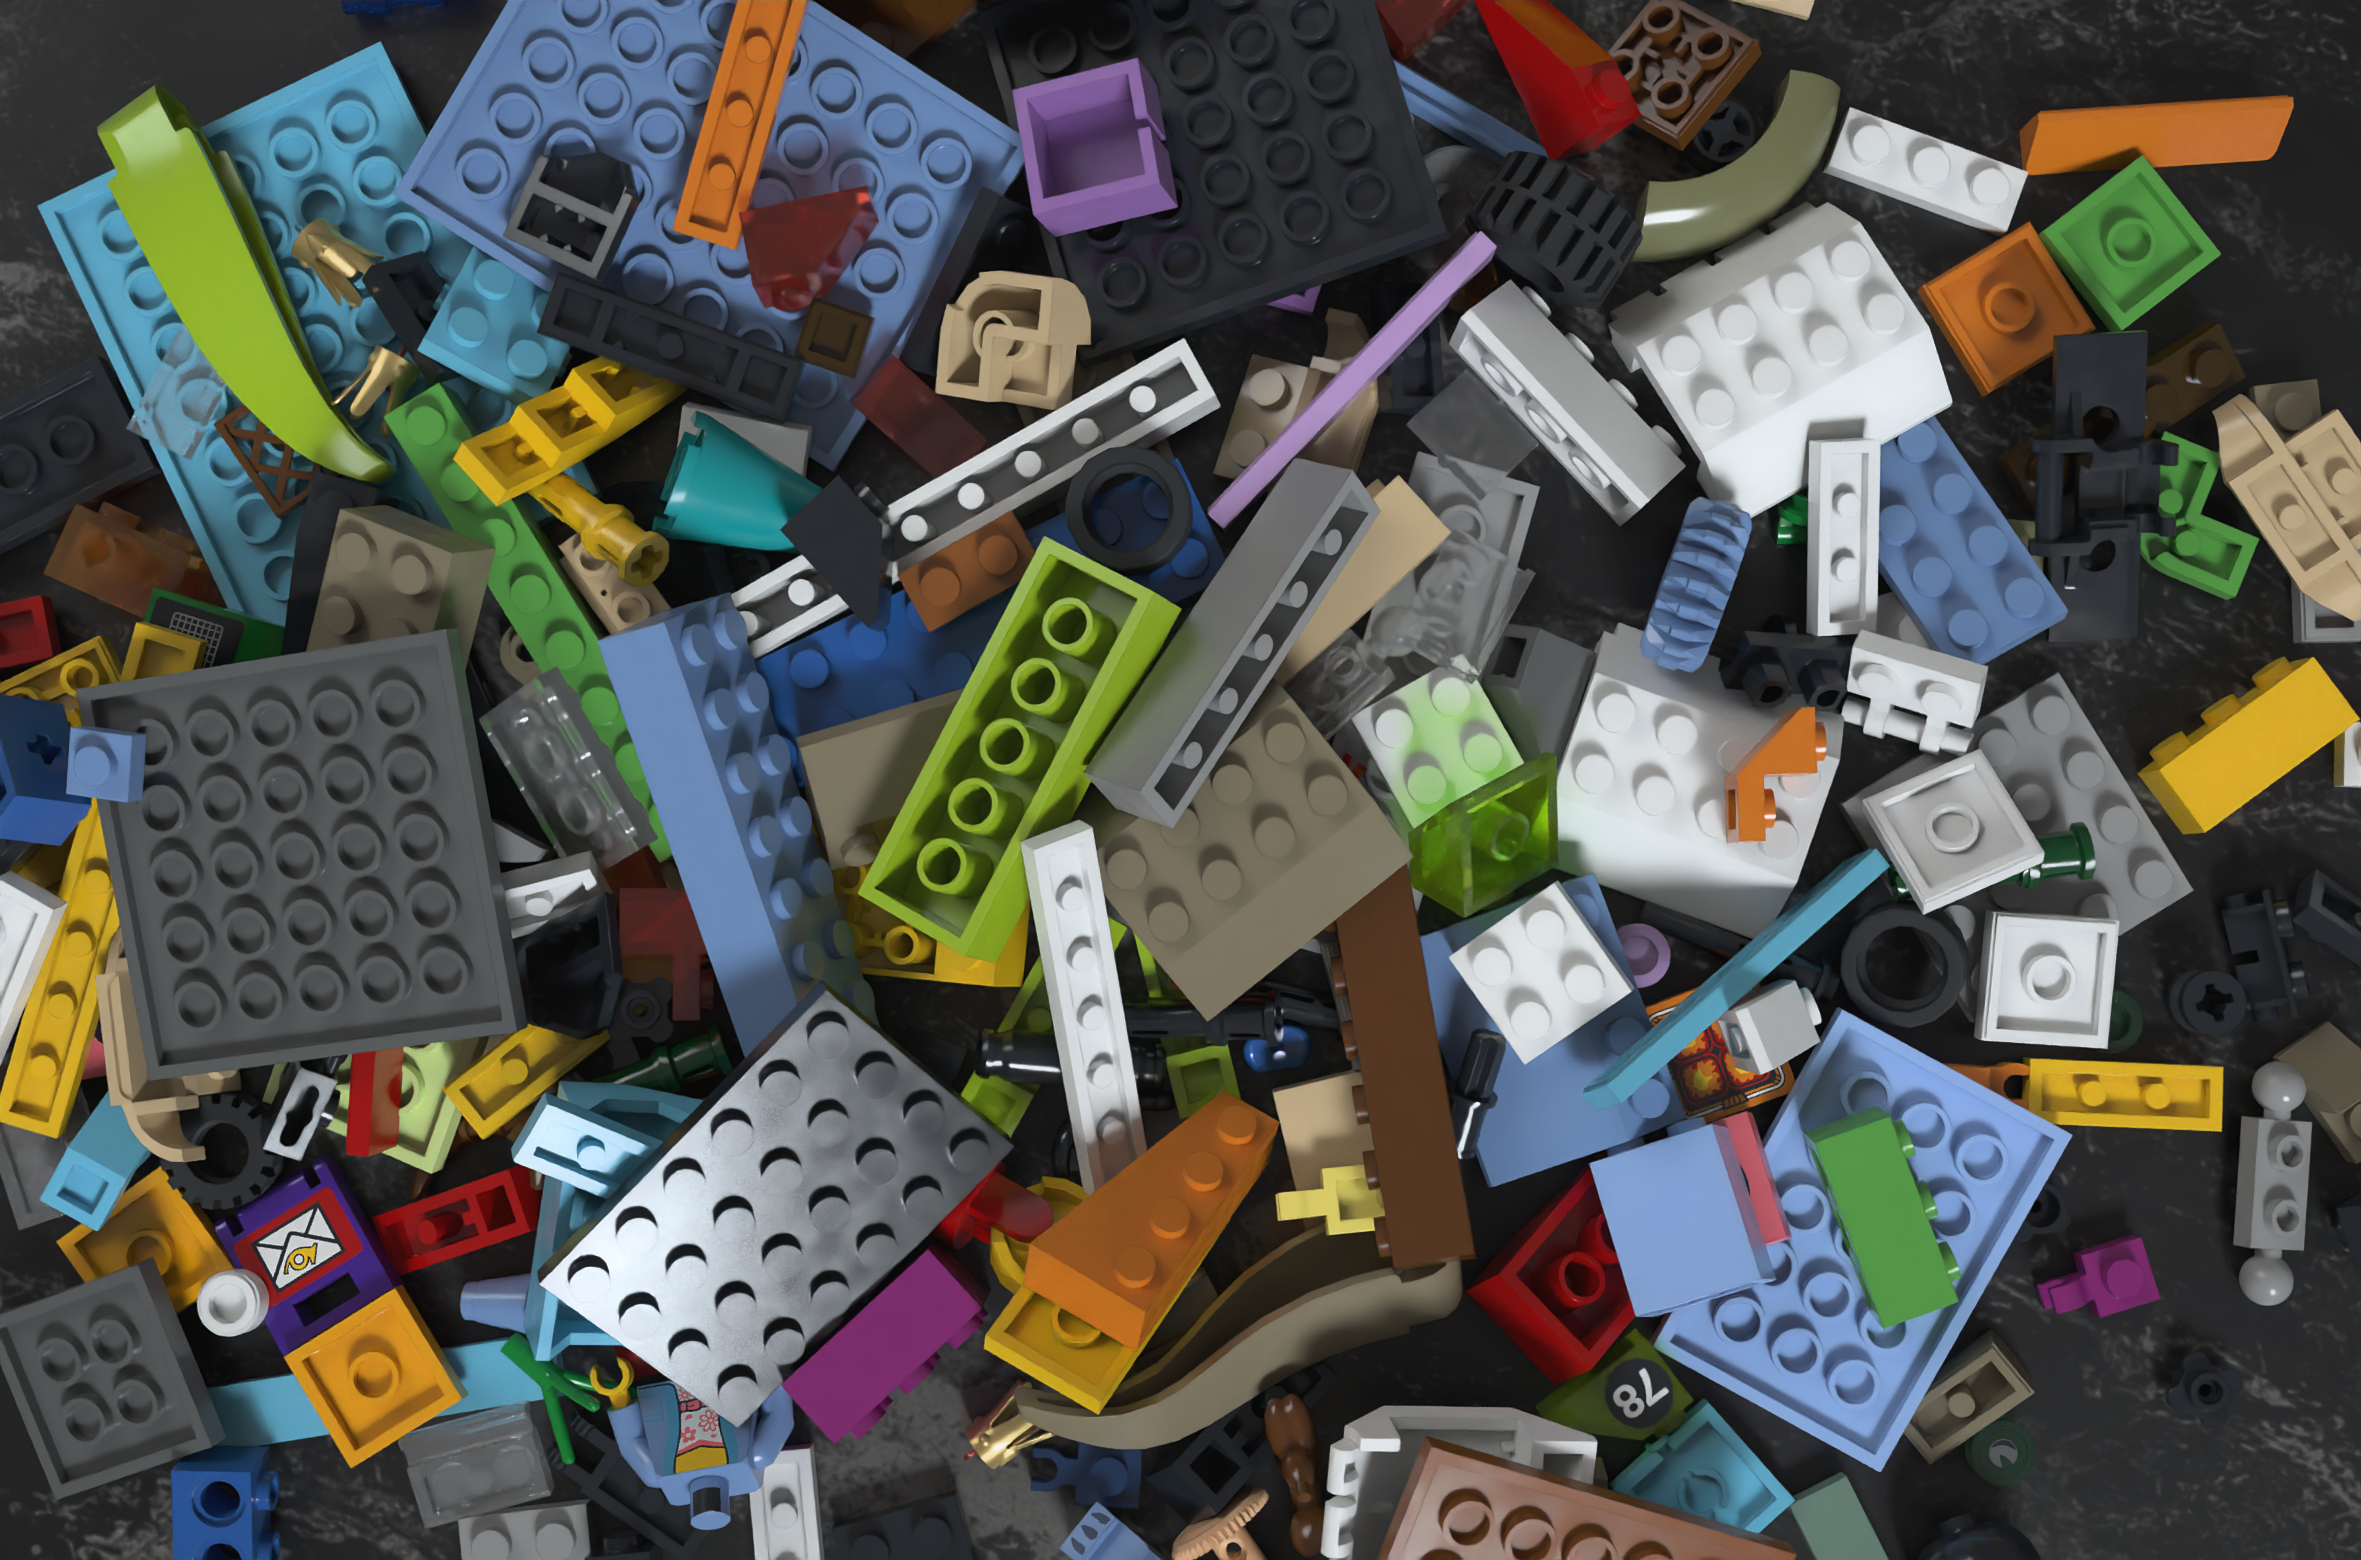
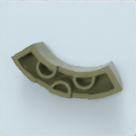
M1791 69L1775 91L1770 116L1760 139L1744 155L1731 164L1701 177L1671 182L1649 181L1637 200L1635 222L1639 226L1643 239L1632 256L1631 262L1662 263L1705 256L1713 250L1732 244L1769 223L1792 201L1817 167L1829 142L1836 120L1841 87L1831 79L1820 75Z

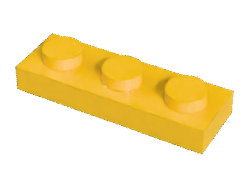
M2023 1057V1064L2030 1067V1075L2022 1076V1099L2029 1101V1109L2027 1110L2052 1124L2222 1132L2224 1067Z

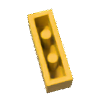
M2281 657L2271 662L2252 676L2251 679L2256 685L2252 690L2239 699L2234 694H2230L2217 701L2200 715L2205 722L2204 725L2187 737L2180 731L2159 743L2149 752L2154 761L2139 771L2138 775L2182 834L2206 833L2360 720L2314 657L2288 662L2286 657Z

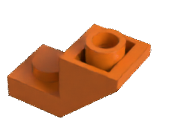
M1800 707L1788 711L1725 777L1727 843L1766 841V828L1774 827L1775 797L1772 789H1764V777L1806 776L1817 773V761H1824L1827 742L1823 722H1816L1815 707Z

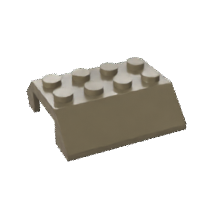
M1273 677L1173 829L1116 809L1092 781L1070 821L1071 823L1081 820L1093 827L1104 895L1207 1022L1414 857L1374 799L1291 696Z

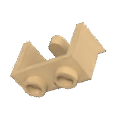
M576 533L558 546L565 555V557L559 560V563L610 635L663 611L672 609L653 582L639 588L631 587L618 576L619 569L608 560H599L592 557L584 549L579 533Z

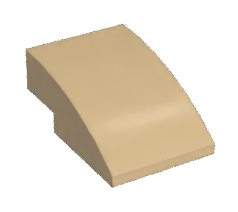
M1352 1069L1271 1089L1295 1191L1321 1189L1320 1169L1364 1165L1362 1152L1374 1149L1370 1123L1358 1125L1352 1096V1086L1363 1084L1361 1070L1353 1072ZM1324 1216L1303 1218L1305 1232L1324 1223Z

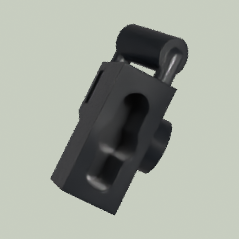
M348 1054L287 1062L280 1075L278 1091L260 1128L262 1149L301 1161L316 1126L327 1128L336 1113L341 1095L339 1090L334 1089L338 1081L336 1073L340 1065L347 1059Z

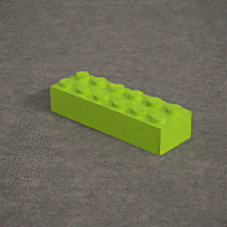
M1044 536L857 894L965 957L996 963L1030 899L1020 842L1070 823L1091 783V780L1083 772L1140 689L1181 608L1148 588Z

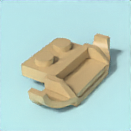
M1333 308L1328 309L1325 318L1328 325V340L1323 358L1313 356L1309 368L1252 354L1213 472L1214 475L1221 480L1233 483L1370 341V338L1358 314ZM1377 378L1299 459L1350 469L1357 474L1379 407ZM1277 482L1267 491V497L1269 496Z
M2242 394L2237 395L2212 411L2218 428V459L2224 484L2236 496L2292 579L2294 587L2317 604L2349 618L2354 623L2361 619V556L2357 550L2361 548V442L2338 409L2330 411L2283 442L2256 405Z
M119 927L109 947L105 974L95 976L110 1106H122L131 1131L140 1143L154 1155L171 1162L206 1159L204 1146L192 1144L183 1134L179 1111L199 1108L198 1096L242 1090L239 1069L149 1081L121 927Z

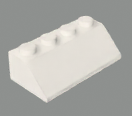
M1510 279L1469 309L1460 318L1449 341V345L1621 527L1686 467L1678 458L1682 452L1681 448L1662 427L1655 425L1651 429L1634 411L1638 407L1637 401L1625 386L1615 379L1607 382L1593 368L1591 363L1594 361V356L1577 336L1572 333L1563 336L1547 319L1551 315V311L1534 290L1527 286L1520 290Z

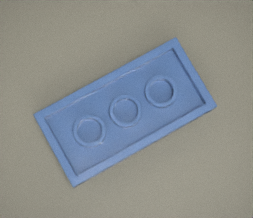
M1935 416L1881 445L1878 571L1931 650L1983 665L2065 619L2069 611Z

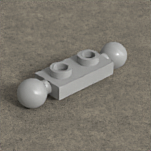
M2281 1061L2263 1065L2255 1073L2252 1080L2253 1095L2256 1101L2264 1108L2263 1117L2242 1116L2233 1245L2255 1248L2254 1256L2249 1258L2240 1270L2239 1283L2243 1293L2251 1301L2264 1306L2277 1305L2286 1300L2291 1294L2294 1286V1277L2288 1264L2282 1260V1250L2304 1251L2312 1122L2291 1119V1110L2298 1107L2305 1098L2306 1085L2302 1073L2295 1066Z

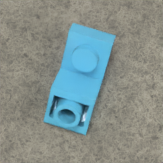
M109 1090L68 1146L39 1199L97 1232L109 1220L136 1169L153 1154L140 1143L131 1131L122 1106H110Z

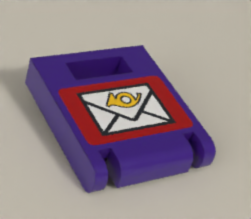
M328 1154L313 1161L314 1170L321 1181L319 1185L315 1182L309 1169L302 1168L266 1190L253 1201L237 1208L236 1215L245 1231L241 1229L235 1218L230 1215H226L214 1223L215 1231L235 1268L249 1270L258 1275L265 1283L269 1293V1308L264 1321L283 1356L293 1352L400 1285L405 1287L339 1166ZM348 1273L360 1294L317 1319L310 1304H299Z

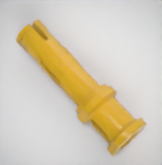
M564 472L526 491V493L540 502L544 508L581 535L584 549L592 557L599 560H608L619 569L618 576L631 587L647 586L659 577L669 562V543L663 536L653 531L645 532L634 523L633 514L624 506L604 504L588 492L584 486Z

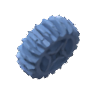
M1699 496L1690 503L1640 642L1642 656L1657 661L1659 666L1674 671L1678 668L1692 673L1704 663L1730 597L1752 529L1750 514L1734 508V504L1719 499L1712 501Z

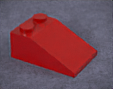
M1607 1150L1600 1151L1589 1163L1607 1158ZM1589 1163L1496 1254L1465 1290L1554 1385L1590 1371L1635 1317Z

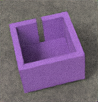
M1139 58L1012 90L1033 215L1054 237L1178 207L1169 153L1161 142L1166 140L1157 85Z

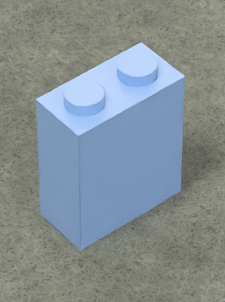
M1704 1117L1688 1119L1667 1127L1669 1138L1646 1145L1644 1137H1638L1607 1148V1158L1589 1163L1636 1317H1655L1777 1280L1729 1129L1715 1124L1706 1125Z

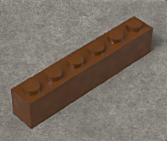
M1406 863L1325 928L1326 933L1338 931L1342 956L1330 957L1333 981L1337 996L1348 994L1352 1020L1341 1021L1343 1042L1347 1060L1359 1059L1363 1084L1352 1086L1354 1108L1358 1125L1370 1123L1374 1145L1373 1150L1362 1152L1369 1191L1381 1189L1385 1216L1373 1218L1380 1257L1392 1256L1393 1265L1398 1271L1476 1258L1410 873Z

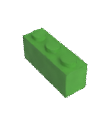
M1878 1106L1803 1132L1869 1311L1881 1327L1885 1329L1958 1303L1959 1300L1952 1281L1961 1279V1273L1949 1244L1946 1241L1941 1243L1936 1241L1929 1220L1937 1218L1938 1211L1925 1181L1915 1182L1906 1159L1915 1156V1149L1902 1119L1892 1121L1890 1115Z

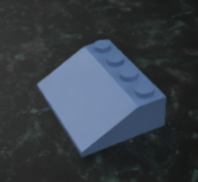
M1595 873L1569 879L1560 884L1635 989L1526 1065H1524L1506 1039V1051L1493 1088L1498 1100L1496 1106L1488 1110L1487 1116L1484 1119L1475 1152L1488 1187H1494L1628 1142L1686 1118L1667 1065L1662 1067L1622 1104L1595 1112L1582 1095L1584 1087L1653 1028ZM1543 890L1421 936L1441 1057L1449 1081L1458 1078L1471 1034L1475 1029L1484 1028L1502 1034L1451 962L1449 956Z

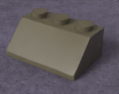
M964 688L796 737L807 804L831 871L846 866H863L876 859Z

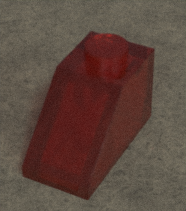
M868 186L739 212L752 286L764 308L774 307L778 310L800 309L809 305L812 302V298L826 296L830 293L879 223L877 209Z

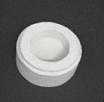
M231 1269L213 1275L203 1284L197 1300V1309L203 1324L211 1332L227 1337L240 1335L255 1329L264 1320L269 1308V1293L265 1283L258 1275L246 1269Z

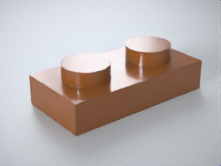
M1011 510L900 572L897 576L927 630L933 632L1019 584L1036 551L1016 514Z

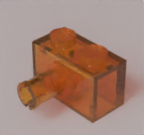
M103 501L99 512L75 504L43 574L144 618L154 587L164 588L198 599L210 569L205 559L193 554L198 545L197 542L161 527L157 537L136 529L141 517Z

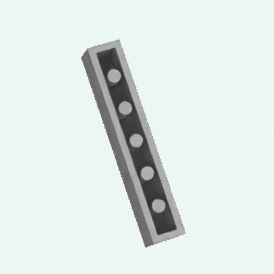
M1294 457L1083 772L1116 809L1172 829L1175 827L1381 512L1353 470Z

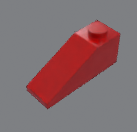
M1474 0L1549 158L1558 161L1592 152L1642 116L1630 92L1629 84L1622 75L1615 58L1548 0Z
M520 1164L372 1217L379 1241L400 1276L537 1229L543 1188L541 1190L531 1188L529 1169Z

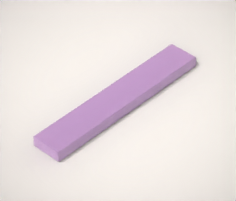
M1481 231L1479 233L1475 232L1207 509L1208 521L1225 535L1282 477L1294 457L1300 458L1492 260L1497 246Z

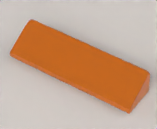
M2281 95L2039 111L2019 131L2022 170L2027 171L2028 175L2123 170L2141 155L2147 159L2153 168L2268 160L2273 157L2280 144L2294 107L2293 97Z

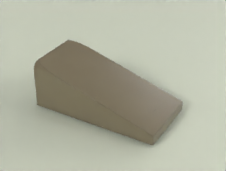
M1990 1329L1938 1370L1903 1433L1931 1465L2034 1394L2032 1377L1995 1331Z

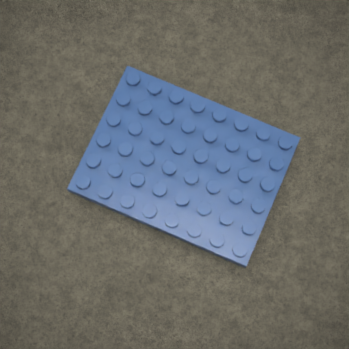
M508 0L393 195L551 293L559 271L791 356L794 355L812 296L876 318L857 378L853 379L806 363L786 419L787 422L813 427L809 457L831 471H836L903 363L898 359L981 187L985 186L1006 195L1025 165L1020 134L813 0H810L739 250L735 251L677 233L672 229L737 0ZM601 152L631 165L640 203L603 283L503 237L504 231L539 156L554 155L556 157H566ZM722 401L738 412L762 416Z

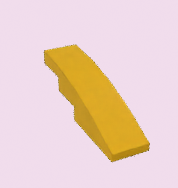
M598 357L573 368L563 386L519 404L509 422L462 442L453 460L497 507L546 482L596 453L686 392L688 388Z

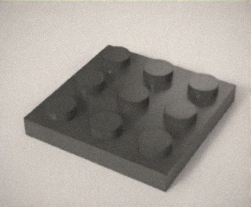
M154 1257L0 1313V1365L56 1500L213 1447L227 1438Z

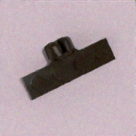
M2206 321L2147 360L2144 439H2152L2246 377L2220 323ZM2107 406L2094 407L2083 417L2084 435L2093 438L2094 442L2104 439L2113 428V414ZM2051 423L2032 436L2047 434V430H2051ZM2030 437L1999 456L1997 460L2023 510L2035 514L2037 453L2030 451ZM2076 452L2064 453L2063 496L2074 490Z

